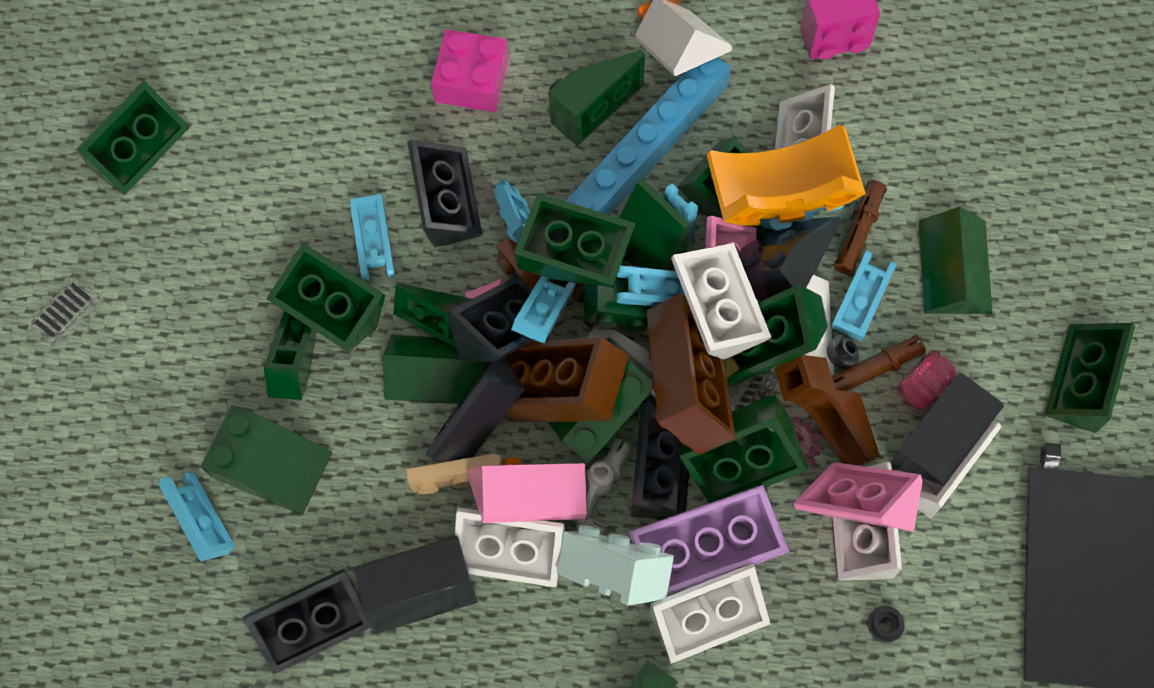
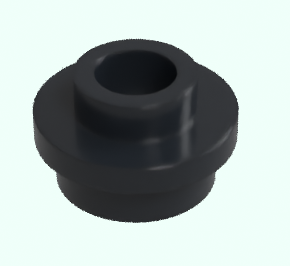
M837 335L830 341V345L827 347V356L834 366L849 368L857 364L859 360L858 347L852 339L844 335Z
M891 606L876 608L868 618L869 632L880 642H894L904 632V618L897 609ZM885 618L891 622L892 629L890 631L881 629L879 625L881 619Z

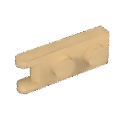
M489 454L408 468L406 472L412 492L418 491L419 494H432L437 492L439 487L450 485L453 488L470 487L467 475L468 468L501 466L502 462L498 454Z

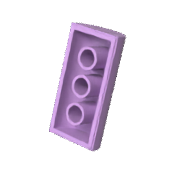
M763 485L629 532L631 544L638 546L641 542L661 546L660 552L674 556L667 596L746 565H756L789 553Z

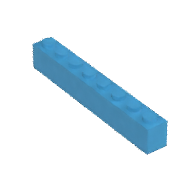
M717 57L684 72L568 197L566 202L611 215L633 191L636 183L641 178H645L726 89L729 84L731 66Z

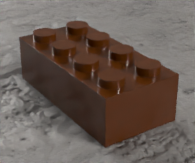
M680 293L647 310L648 326L646 327V333L650 339L651 353L649 354V360L653 367L654 380L652 381V388L656 395L657 409L655 410V416L659 425L664 429H668L683 445L689 446L699 455L735 439L724 359L707 353L687 298Z
M603 337L546 340L545 343L531 341L505 356V359L525 387V390L503 418L510 422L610 421L629 355Z

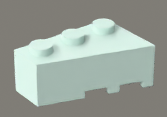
M580 525L578 530L565 531L563 534L557 574L583 586H589V584L599 586L598 593L605 596H610L612 590L621 594V603L634 605L662 600L667 597L674 556L660 552L661 546L641 542L638 546L630 543V537L619 534H609L607 537L600 535L599 528Z

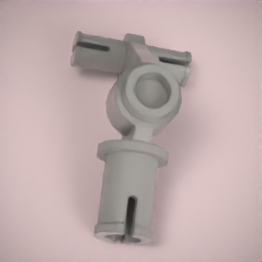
M613 440L604 458L598 460L588 469L586 488L588 489L586 496V518L565 520L575 525V530H578L580 525L599 528L600 535L606 534L608 525L591 518V514L597 497L607 494L612 488L613 481H617L620 478V469L633 452L627 442H624L621 449H619L618 447L622 440Z

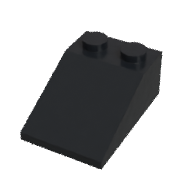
M835 216L813 218L803 222L793 221L789 228L778 231L771 230L744 246L738 255L755 298L768 299L798 284L806 288L842 222L841 218Z

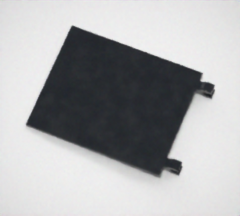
M1046 443L1045 447L1040 448L1042 468H1028L1024 681L1087 688H1154V479L1060 470L1061 444Z

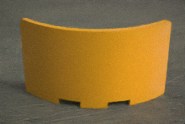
M837 125L809 140L776 150L756 153H724L711 150L707 153L710 171L725 223L759 226L761 219L778 218L780 224L805 219V212L826 206L828 212L866 194L846 128L842 125Z

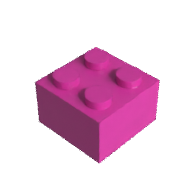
M806 0L800 29L809 58L820 57L821 59H829L838 53L848 51L859 53L870 47L881 14L877 1Z
M445 29L431 82L435 103L497 112L509 62L507 39Z

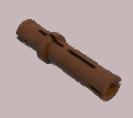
M869 180L866 184V194L862 196L860 203L856 204L853 209V221L837 260L833 265L834 269L846 275L854 274V269L872 224L876 223L880 216L878 210L887 192L886 185L882 182Z
M915 334L911 338L892 347L889 345L882 347L880 353L833 375L832 379L836 390L849 391L888 371L896 372L900 370L902 364L926 354L923 341L917 342L920 340V337Z

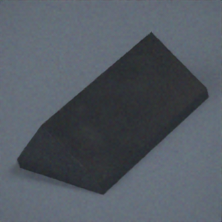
M410 139L407 144L422 227L434 248L480 237L483 233L466 148Z
M518 276L449 311L447 317L460 362H497L535 340L512 331L515 318L532 292V289ZM561 315L553 329L563 323L564 318Z
M505 357L497 362H490L443 424L427 450L426 456L442 461L474 457L525 390V387Z
M959 372L890 462L891 466L903 472L921 474L923 479L944 486L1004 407L1003 403Z
M643 402L640 406L631 517L664 520L686 512L689 471L679 457L681 442L668 429H664L659 425L655 416L657 406Z
M458 535L354 567L364 615L375 635L478 603Z
M344 568L243 616V621L273 674L371 628L364 615L361 598L356 586Z

